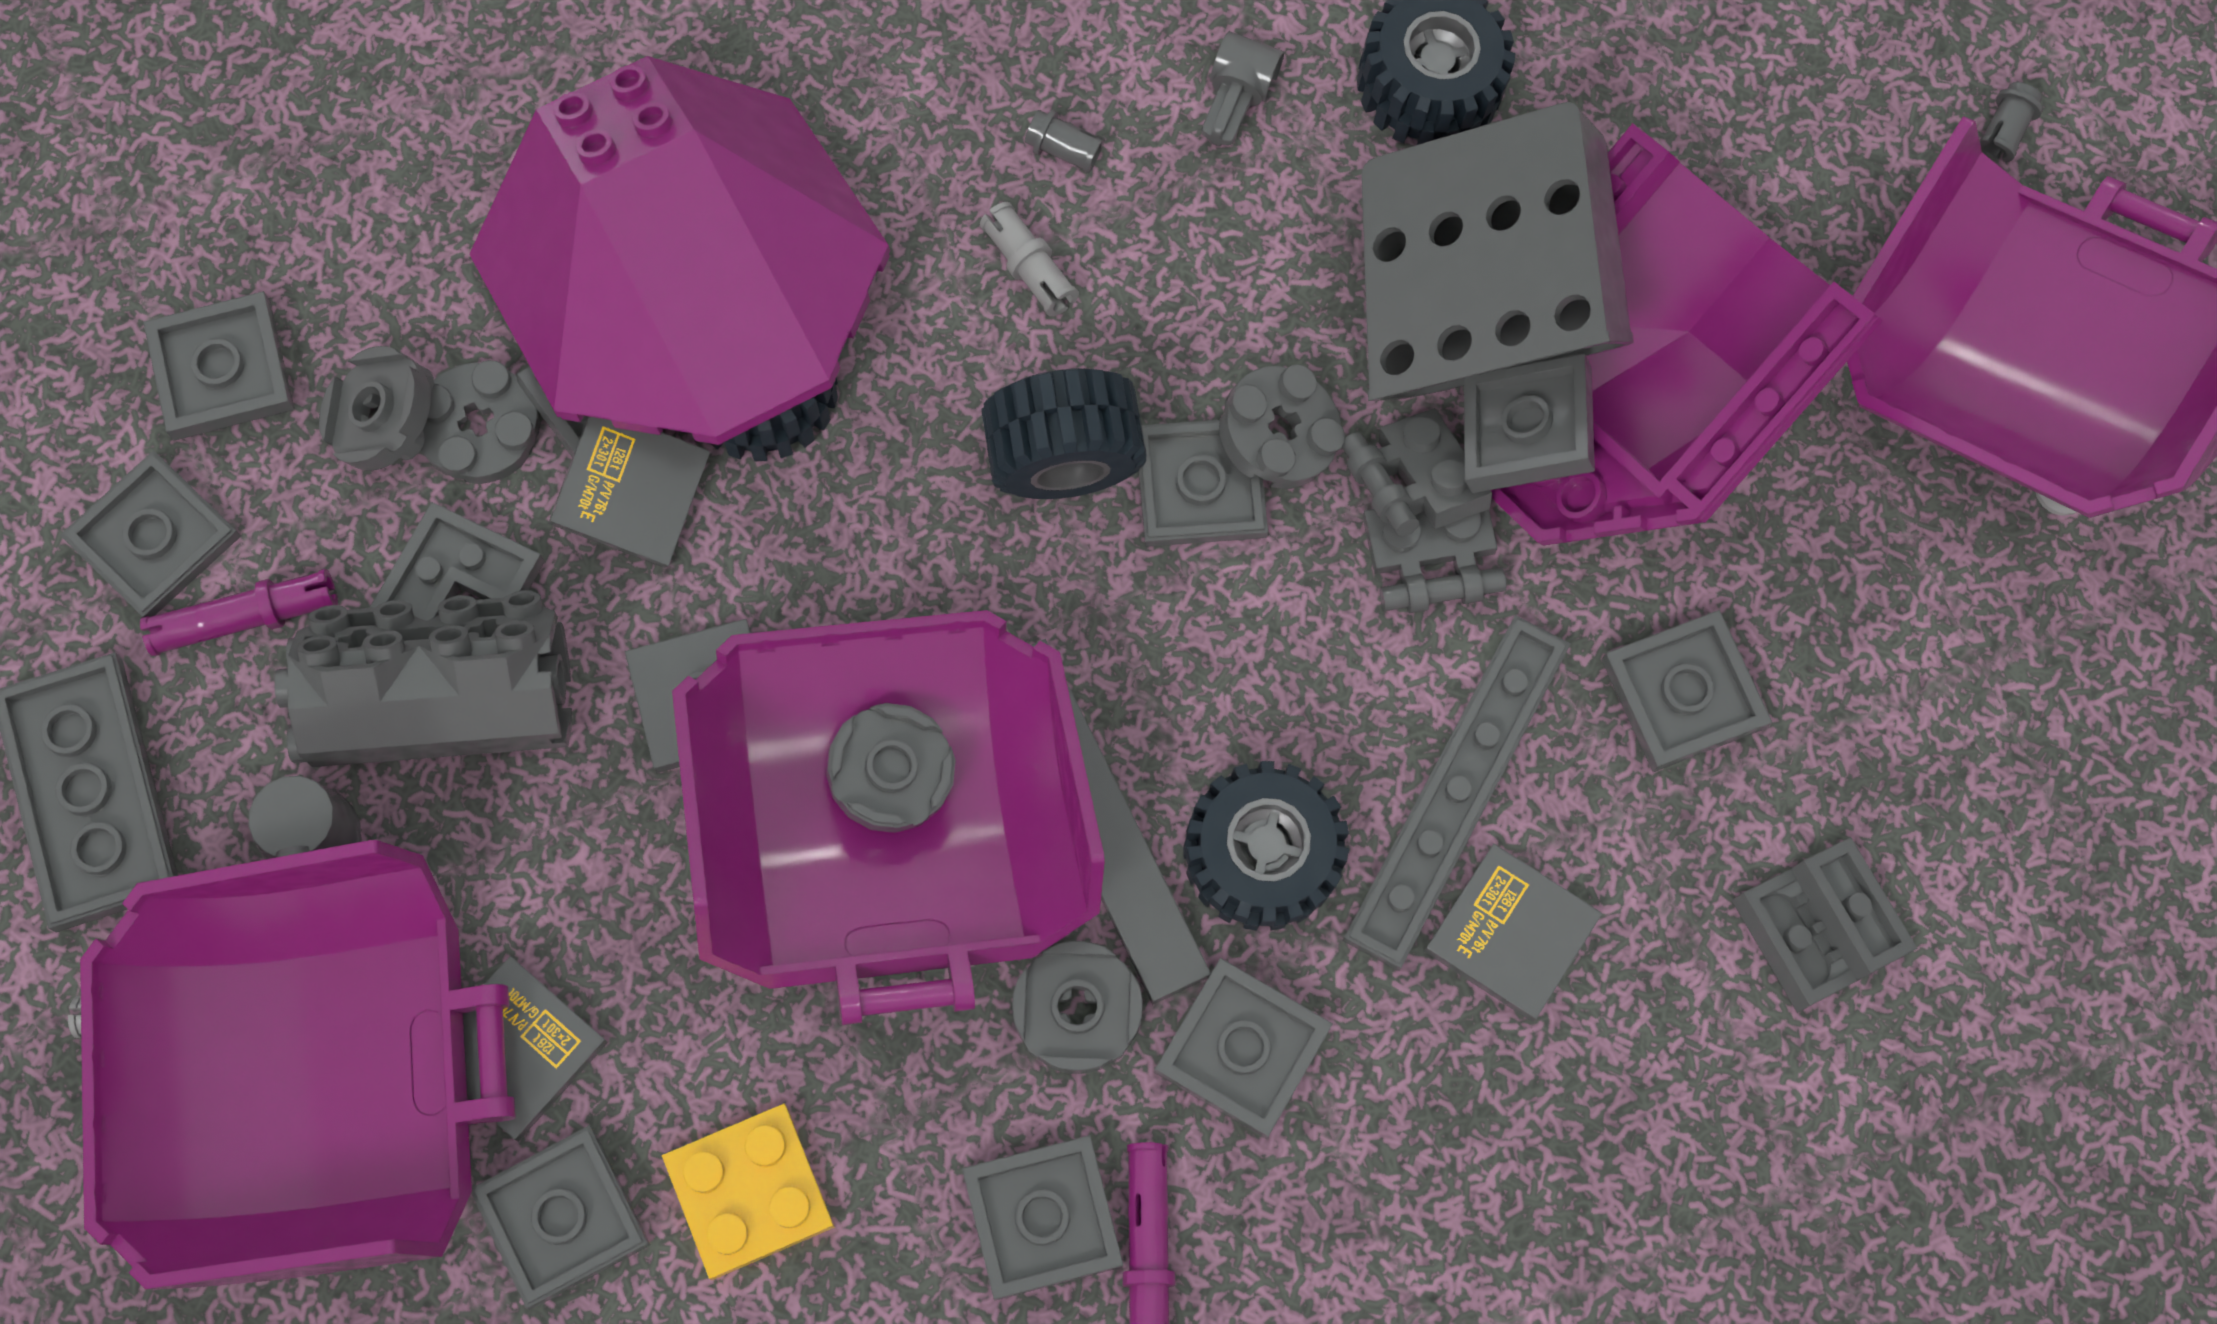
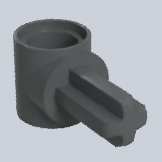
M1231 31L1226 33L1217 53L1210 77V82H1212V86L1217 94L1201 128L1202 135L1209 139L1212 144L1216 146L1233 144L1248 108L1259 105L1261 101L1267 102L1270 96L1267 93L1271 79L1277 80L1284 59V51Z

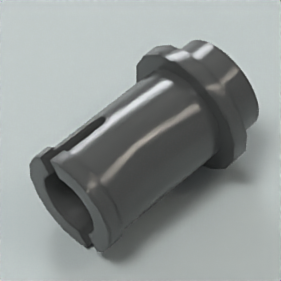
M2013 82L2009 84L2007 89H2003L1998 93L1996 97L1998 108L1984 136L1980 139L1983 153L1998 159L2002 150H2005L2002 156L2003 162H2010L2015 158L2016 150L2030 122L2038 119L2043 112V107L2040 103L2042 95L2036 88L2026 83Z
M1053 109L1048 114L1038 110L1030 123L1025 137V143L1033 146L1034 154L1039 156L1044 151L1083 169L1086 173H1090V170H1092L1105 141V138L1102 136H1096L1058 119V111Z

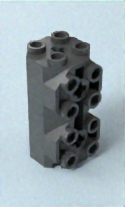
M529 590L517 591L504 598L476 600L466 595L453 596L441 601L438 604L439 615L427 621L414 616L412 604L403 600L388 601L378 605L376 608L350 610L343 606L330 605L311 612L308 616L310 625L298 630L295 637L289 638L287 641L286 658L288 668L277 669L274 677L277 704L280 708L288 707L291 725H289L287 730V750L290 760L293 763L307 762L311 767L568 747L572 730V708L559 709V705L565 704L566 682H571L570 660L562 622H557L558 616L555 611L542 606L540 594Z

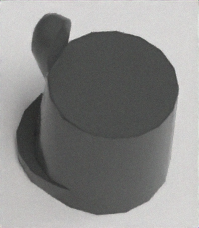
M284 776L268 783L256 794L249 809L248 827L264 859L362 841L361 825L354 807L341 794L302 776Z

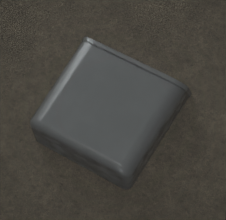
M1563 102L1375 157L1364 165L1361 176L1369 371L1368 401L1400 400L1442 392L1464 386V378L1583 353L1589 356L1634 343L1633 332H1631L1607 144L1603 134L1574 103Z

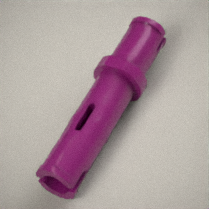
M321 569L316 573L279 583H273L270 579L258 581L253 590L152 617H142L140 619V629L142 631H150V634L142 636L148 653L151 656H157L166 651L266 625L271 630L284 627L286 619L311 613L324 606L338 605L337 595H330L329 592L335 590V585L327 569Z
M1154 1142L1132 1143L1127 1145L1129 1271L1123 1272V1287L1129 1288L1130 1324H1169V1287L1175 1286V1272L1168 1270V1145Z

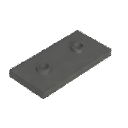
M114 652L0 688V732L48 929L57 933L128 910L122 903L137 883L178 876L123 659Z

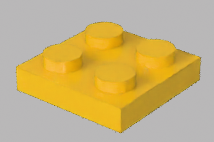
M785 1103L662 1155L710 1280L719 1278L835 1228Z

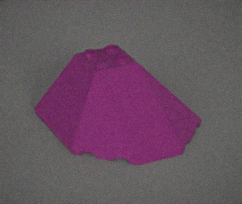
M646 56L573 92L564 94L560 98L535 110L469 255L557 417L581 422L584 416L607 419L612 421L614 428L661 435L663 429L692 433L695 441L719 445L832 388L841 368L838 358L847 338L854 339L870 302L868 290L876 272L884 271L890 257V248L790 98Z
M1633 123L1610 149L1608 157L1631 332H1633L1634 343L1586 356L1592 368L1595 471L1490 490L1492 492L1491 498L1536 542L1543 546L1707 522L1883 321L1833 281L1829 285L1682 165L1668 150Z

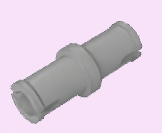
M1002 202L992 207L989 211L995 216L997 221L993 222L985 214L980 221V227L989 235L1008 260L1006 269L1015 280H1023L1044 307V311L1048 316L1054 317L1065 312L1069 307L1062 298L1066 297L1070 303L1074 304L1079 297V291L1075 286L1071 285L1051 259L1052 249L1043 238L1034 237L1017 215L1015 208L1010 202Z

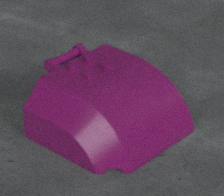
M1963 116L1853 294V297L1883 320L1847 361L1859 407L2088 518L2186 490L2203 474L2217 456V269L2202 263L2217 243V222L2207 217L2197 221L2126 190V183L2107 176L2102 181L2084 211L2022 185L1983 154L1976 121ZM2113 213H2117L2186 244L2179 253L2106 220Z
M988 610L731 635L716 649L717 660L697 679L687 676L672 690L699 959L769 989L836 981L841 1024L848 1025L862 1023V1016L951 1005H953L954 1012L974 1010L975 995L970 965L1033 958L1100 913L1103 886L1104 851L1060 652L1042 641H1039L1033 647L1006 631L1007 621ZM884 703L912 706L933 718L943 730L942 734L947 739L949 747H952L956 760L953 786L940 810L922 825L896 833L870 830L848 818L833 799L826 777L828 751L842 724L854 715L856 716L862 711L869 710L870 707ZM948 968L949 979L867 989H859L858 985L859 978Z
M368 840L137 883L122 903L128 911L105 941L95 939L80 959L84 1229L100 1245H110L132 1266L129 1274L144 1289L150 1290L281 1280L442 1257L472 1193L469 1125L513 1120L516 1118L515 1098L508 1096L503 1009L510 1006L509 988L503 984L462 988L459 929L424 856L379 840ZM476 1011L481 1099L467 1101L463 1013Z

